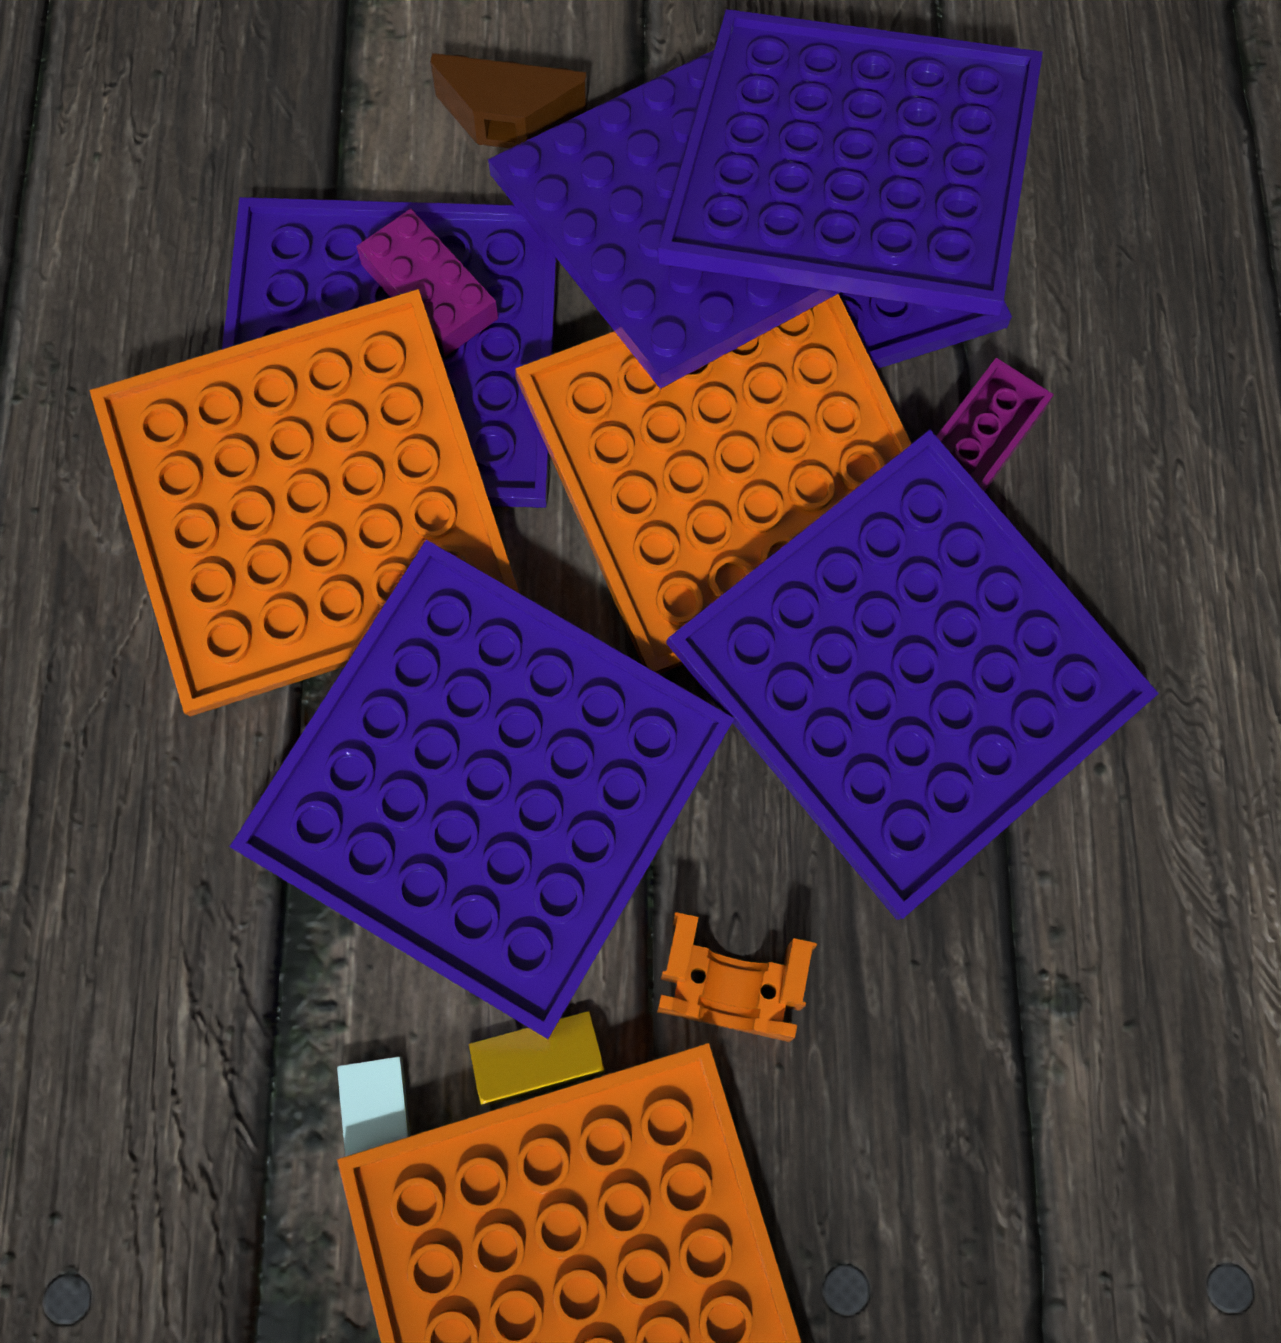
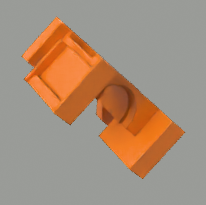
M675 912L672 924L676 926L667 970L662 972L661 980L677 984L674 997L661 995L657 1012L786 1042L793 1040L797 1025L783 1022L785 1008L800 1011L806 1006V1002H803L811 954L816 948L817 943L793 938L786 948L783 965L773 962L756 963L738 960L714 953L709 948L693 945L699 917ZM693 972H700L704 975L705 981L695 983L691 979V974ZM761 988H770L774 994L773 998H764L761 994Z

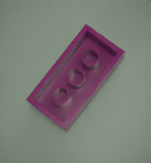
M411 208L356 246L361 265L390 297L419 289L439 352L444 357L498 319L496 300Z
M995 358L936 437L985 492L1045 412L1054 394L998 358Z

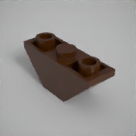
M432 53L430 63L436 97L478 145L512 148L587 111V72L572 71L562 67L549 68L525 65L514 61L501 62L469 58L464 55Z

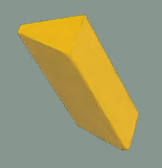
M589 1011L561 1018L548 1039L530 1028H525L469 1044L477 1091L482 1106H488L605 1073Z

